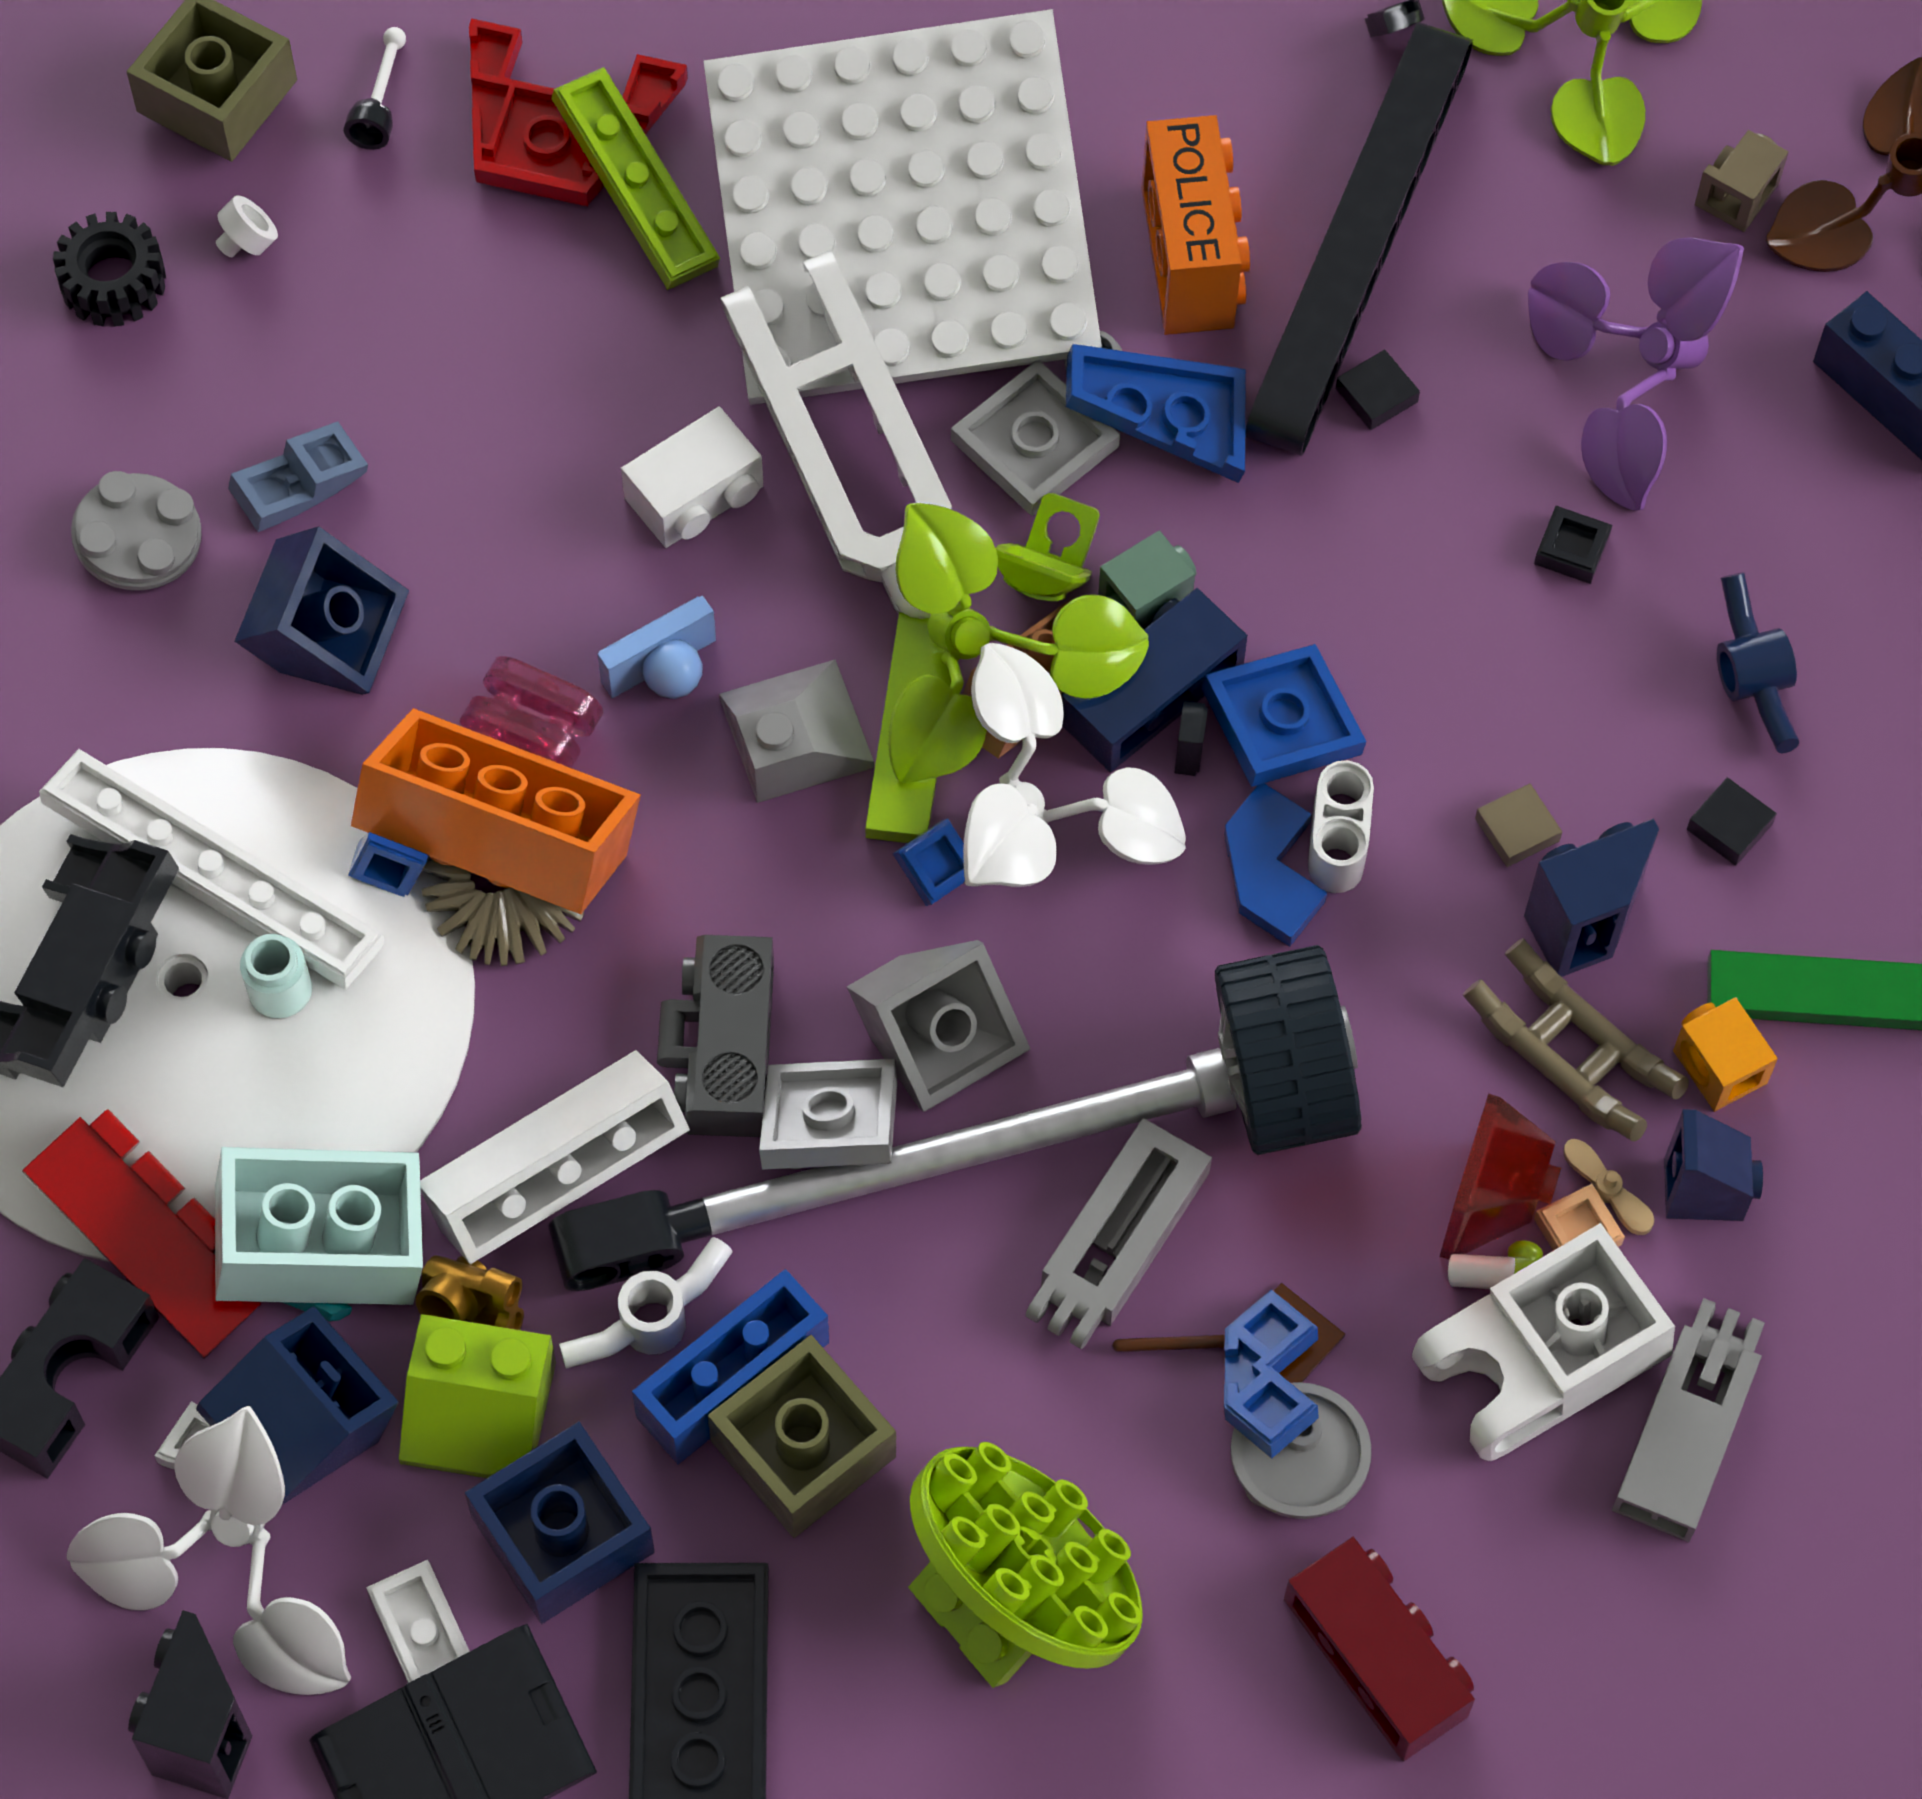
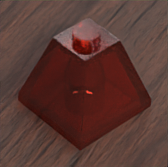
M1492 1094L1487 1096L1439 1257L1450 1260L1452 1254L1471 1252L1531 1223L1538 1201L1551 1204L1561 1167L1549 1164L1556 1141L1501 1097Z

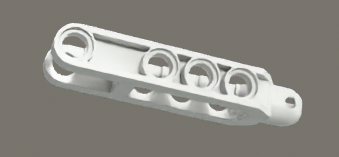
M829 250L804 261L802 264L805 273L808 272L814 282L824 308L825 320L837 345L788 367L751 289L746 286L721 297V304L730 327L842 570L868 580L882 582L898 614L902 612L913 618H930V613L914 608L904 599L897 584L895 572L896 556L904 527L881 537L862 530L798 392V389L848 368L854 382L860 381L873 413L874 425L878 434L884 433L897 464L898 477L903 487L909 486L916 503L933 504L952 509L947 494L835 256Z

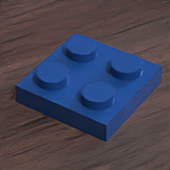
M1316 644L1205 675L1201 689L1251 787L1362 755L1367 741Z

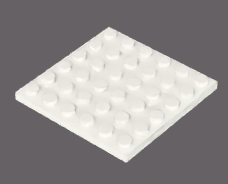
M1053 9L704 60L734 292L746 286L751 289L787 367L837 345L825 320L824 308L810 274L808 272L805 273L802 264L804 261L829 250L835 256L895 384L1028 365L1039 360L1041 362L1067 359L1072 344L1102 348ZM743 355L750 405L765 403ZM846 368L798 389L801 397L863 389L860 381L854 382L849 369Z

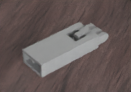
M1142 1118L1042 1270V1287L1030 1303L1025 1317L1038 1323L1045 1315L1050 1304H1054L1059 1308L1053 1315L1047 1330L1060 1336L1073 1316L1081 1321L1074 1329L1070 1343L1080 1349L1084 1348L1101 1321L1111 1326L1209 1175L1212 1157ZM1091 1245L1116 1258L1108 1271L1106 1264L1093 1258L1084 1278L1073 1273Z
M1706 1298L1702 1300L1693 1326L1684 1325L1611 1510L1687 1542H1690L1696 1530L1762 1355L1754 1353L1765 1324L1761 1320L1752 1318L1745 1329L1744 1340L1733 1336L1732 1334L1740 1312L1728 1308L1719 1330L1708 1326L1713 1318L1716 1302ZM1698 1362L1705 1365L1697 1385L1710 1391L1713 1390L1720 1371L1725 1373L1715 1402L1687 1392Z

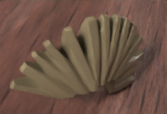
M432 860L427 861L422 871L447 880V882L422 889L423 897L438 898L425 904L427 912L457 911L437 928V931L443 937L467 925L455 950L462 954L472 942L469 959L476 961L481 949L484 948L485 965H490L495 943L498 944L501 966H507L509 953H511L516 965L525 963L521 931L525 932L537 952L542 956L547 951L541 936L540 927L561 943L565 940V937L559 927L571 933L575 930V927L565 916L581 922L584 916V912L580 915L513 888H507L495 893H484L483 891L476 890L475 882L471 880V873L456 866L443 865Z

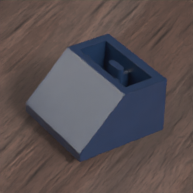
M1654 818L1635 826L1631 822L1617 824L1603 832L1598 840L1576 847L1574 844L1561 845L1548 852L1539 861L1524 917L1547 962L1561 977L1613 958L1641 887L1659 832V827Z
M313 1306L266 1335L198 1403L196 1410L212 1426L230 1417L241 1408L246 1406L252 1408L268 1434L277 1454L285 1485V1497L283 1500V1504H285L377 1444L399 1402Z

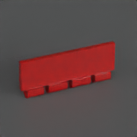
M109 1109L104 1111L90 1125L79 1117L32 1160L22 1172L130 1284L151 1296L156 1310L204 1359L262 1303L251 1301H216L215 1254L213 1253L215 1251V1218L195 1197L186 1203L176 1214L168 1207L185 1190V1187L150 1151L140 1157L131 1167L123 1161L138 1146L140 1141Z

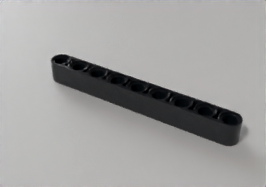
M1421 22L1416 24L1258 391L1246 425L1245 437L1300 456L1304 454L1461 83L1472 51L1473 39Z

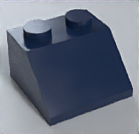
M314 527L275 540L234 642L282 674L361 695L367 694L371 690L409 590L321 527Z

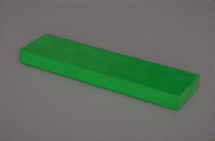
M1711 950L1707 959V1003L1712 1002L1715 1007L1736 997L1751 1019L1922 1030V964Z

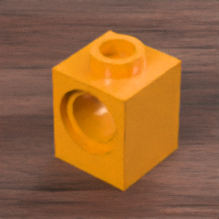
M1736 997L1718 1007H1715L1712 1002L1703 1004L1690 1012L1682 1020V1027L1673 1052L1714 1112L1768 1083L1778 1058Z

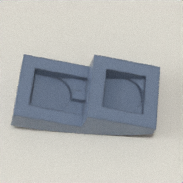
M337 421L287 439L284 453L281 456L231 473L228 489L257 532H260L291 519L335 495L365 474L368 464Z

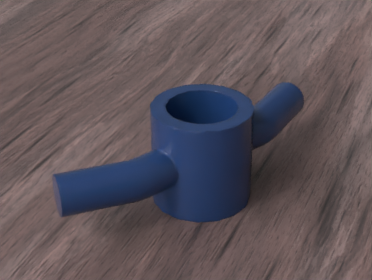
M1745 573L1723 576L1720 579L1735 639L1721 642L1717 647V665L1722 685L1732 701L1754 697L1761 719L1776 751L1781 754L1791 752L1799 745V739L1786 714L1778 690L1793 687L1797 681L1796 660L1787 635L1780 628L1759 633L1752 611Z

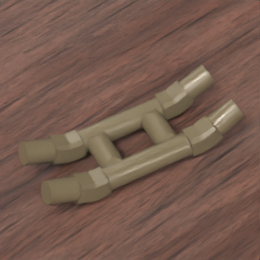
M1524 938L1518 940L1505 952V956L1523 975L1524 982L1550 1007L1527 1028L1525 1026L1526 1023L1511 1010L1505 1001L1501 1002L1482 979L1477 980L1463 993V997L1482 1017L1481 1021L1505 1046L1513 1048L1578 1104L1579 1109L1591 1120L1607 1130L1613 1129L1633 1142L1639 1140L1646 1131V1119L1622 1106L1621 1101L1609 1095L1596 1084L1618 1062L1621 1064V1068L1635 1080L1649 1088L1654 1087L1675 1100L1684 1095L1689 1085V1079L1665 1065L1662 1059L1650 1053L1640 1043L1636 1044L1572 990L1567 985L1568 982L1547 961H1543ZM1570 1022L1599 1045L1576 1069L1547 1045Z

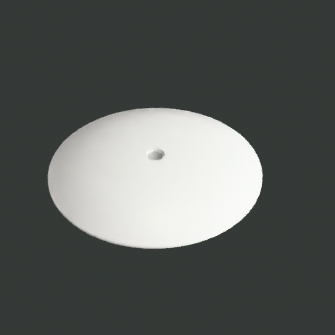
M187 748L155 752L116 761L107 765L383 934L384 946L346 990L307 967L312 982V993L305 1007L289 1017H267L258 1012L251 1004L240 971V960L243 952L258 936L174 884H171L151 921L158 933L151 961L145 968L139 970L127 993V1003L122 1016L116 1023L110 1025L102 1042L98 1043L90 1039L88 1040L64 1088L22 1073L19 1074L16 1080L0 1074V1213L15 1225L53 1245L82 1256L109 1262L22 1172L32 1160L79 1117L90 1125L107 1109L140 1141L138 1146L123 1161L131 1167L140 1157L150 1151L185 1187V1190L168 1206L175 1214L195 1197L215 1218V1182L222 1147L417 1153L423 1146L446 1109L457 1086L468 1053L474 1020L475 1000L473 961L469 959L471 947L469 944L462 954L455 950L465 930V925L443 937L437 931V928L457 911L427 912L425 904L438 898L423 897L422 889L447 882V880L421 871L409 895L402 897L348 876L356 846L367 832L351 826L358 788L328 772L283 757L261 752L226 748ZM40 796L18 810L0 825V1001L21 1006L23 1004L14 992L62 905V902L50 899L43 890L42 885L46 879L50 881L55 879L71 849L66 842L70 834L104 842L43 805ZM428 856L427 861H432L430 856ZM193 983L200 985L198 990L189 996L179 997L173 995L177 988L184 984Z

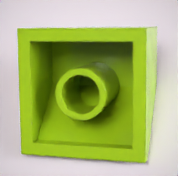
M421 1314L406 1377L399 1463L488 1478L537 1448L556 1366L551 1335Z

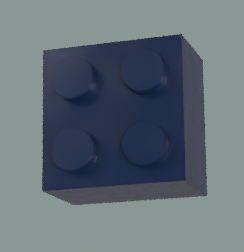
M580 1421L465 1492L471 1518L541 1625L634 1566V1563H640L655 1553L651 1527Z

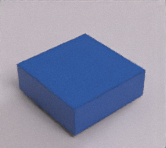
M948 818L941 820L893 853V856L926 906L934 904L965 882L964 842Z

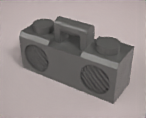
M698 936L696 938L695 957H684L682 966V995H693V1000L669 999L661 1002L657 1064L666 1068L688 1069V1074L676 1073L674 1095L680 1109L686 1114V1122L690 1128L688 1135L761 1137L769 1064L774 976L773 937ZM685 1022H699L697 1047L683 1046Z

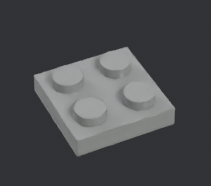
M1039 360L1032 363L951 428V441L1033 517L1037 513L1044 495L1048 493L1060 495L1119 447L1120 434L1108 425L1067 408L1066 384Z
M895 1059L768 1065L759 1147L762 1170L890 1164L892 1160L898 1080Z

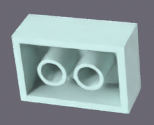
M241 1147L221 1148L215 1182L216 1301L414 1304L423 1268L419 1153Z

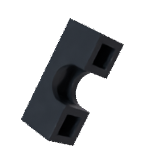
M86 1258L82 1260L73 1274L70 1272L64 1274L56 1283L49 1297V1309L36 1327H27L18 1337L11 1352L12 1361L0 1377V1452L46 1479L52 1474L85 1426L75 1403L55 1392V1384L60 1373L70 1363L82 1358H98L123 1371L159 1319L151 1296L148 1293Z

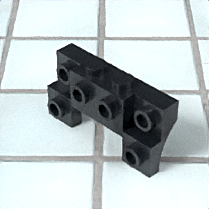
M73 834L69 835L66 842L71 849L53 881L46 879L42 885L47 896L50 899L62 902V905L14 992L23 1006L0 1001L1 1075L16 1080L19 1074L22 1073L64 1088L88 1040L101 1043L110 1025L120 1019L125 1010L127 993L139 970L145 968L153 957L158 933L151 921L179 870L178 865L168 850L137 840L114 844L98 842Z

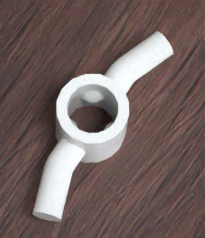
M712 1237L687 1273L676 1281L668 1274L659 1271H643L631 1276L622 1286L618 1296L620 1320L604 1331L559 1344L565 1368L568 1369L610 1357L628 1345H631L636 1351L648 1355L662 1354L673 1349L682 1340L686 1329L684 1306L700 1296L708 1288L732 1254V1249L722 1240ZM648 1303H659L667 1306L668 1315L657 1322L646 1323L634 1317V1313Z

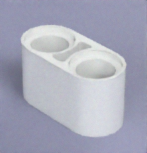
M1349 760L1336 761L1328 765L1321 772L1313 807L1308 859L1309 876L1315 885L1331 893L1346 892L1353 889L1361 881L1369 846L1374 792L1373 778L1366 768L1359 763ZM1345 794L1355 799L1356 802L1344 805L1331 799V796ZM1330 849H1340L1350 854L1351 858L1336 860L1329 857L1325 852Z

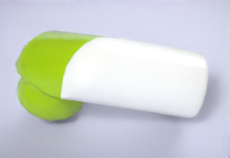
M1516 1241L1508 1247V1257L1452 1254L1448 1266L1449 1283L1451 1287L1490 1289L1542 1258V1249L1530 1241Z

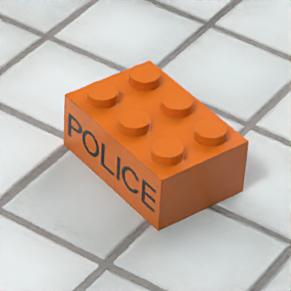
M1217 115L1146 121L1141 190L1164 335L1233 329L1237 305L1246 304L1244 272L1250 271L1249 244L1246 236H1237L1236 222H1241L1242 219L1241 197L1238 186L1229 187L1227 173H1233V150L1230 137L1220 138Z

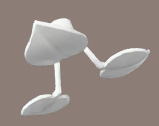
M988 643L982 646L980 660L975 669L971 686L972 702L976 716L982 726L995 738L1006 743H1017L1022 740L1023 745L1021 752L1009 771L999 778L1000 784H993L982 790L971 805L964 835L963 860L965 884L967 886L1002 885L1026 887L1041 882L1050 875L1056 862V841L1047 823L1088 811L1103 812L1098 824L1099 836L1102 842L1122 859L1137 864L1155 865L1170 862L1180 856L1186 849V835L1177 807L1162 782L1144 770L1126 767L1110 774L1103 784L1104 799L1091 798L1050 810L1044 809L1045 802L1041 791L1031 783L1019 781L1018 777L1036 750L1037 743L1035 737L1051 738L1061 730L1064 717L1061 694L1050 674L1037 661L1024 652L997 643Z
M250 1406L241 1408L225 1420L196 1432L185 1441L178 1451L174 1469L176 1479L182 1491L194 1504L204 1509H209V1511H206L200 1522L176 1543L164 1547L163 1536L157 1524L150 1518L131 1513H117L101 1517L85 1526L71 1541L67 1551V1560L70 1561L73 1571L104 1599L130 1610L153 1609L164 1604L172 1596L178 1585V1574L174 1565L169 1560L182 1555L208 1530H212L218 1541L230 1547H239L250 1543L252 1545L247 1611L253 1620L242 1624L233 1636V1645L243 1666L251 1675L269 1687L301 1695L332 1692L346 1686L352 1678L346 1665L344 1643L340 1632L323 1610L309 1601L291 1597L275 1599L266 1606L265 1610L261 1605L265 1547L271 1538L269 1532L263 1527L275 1517L281 1508L285 1497V1485L280 1463L272 1442Z

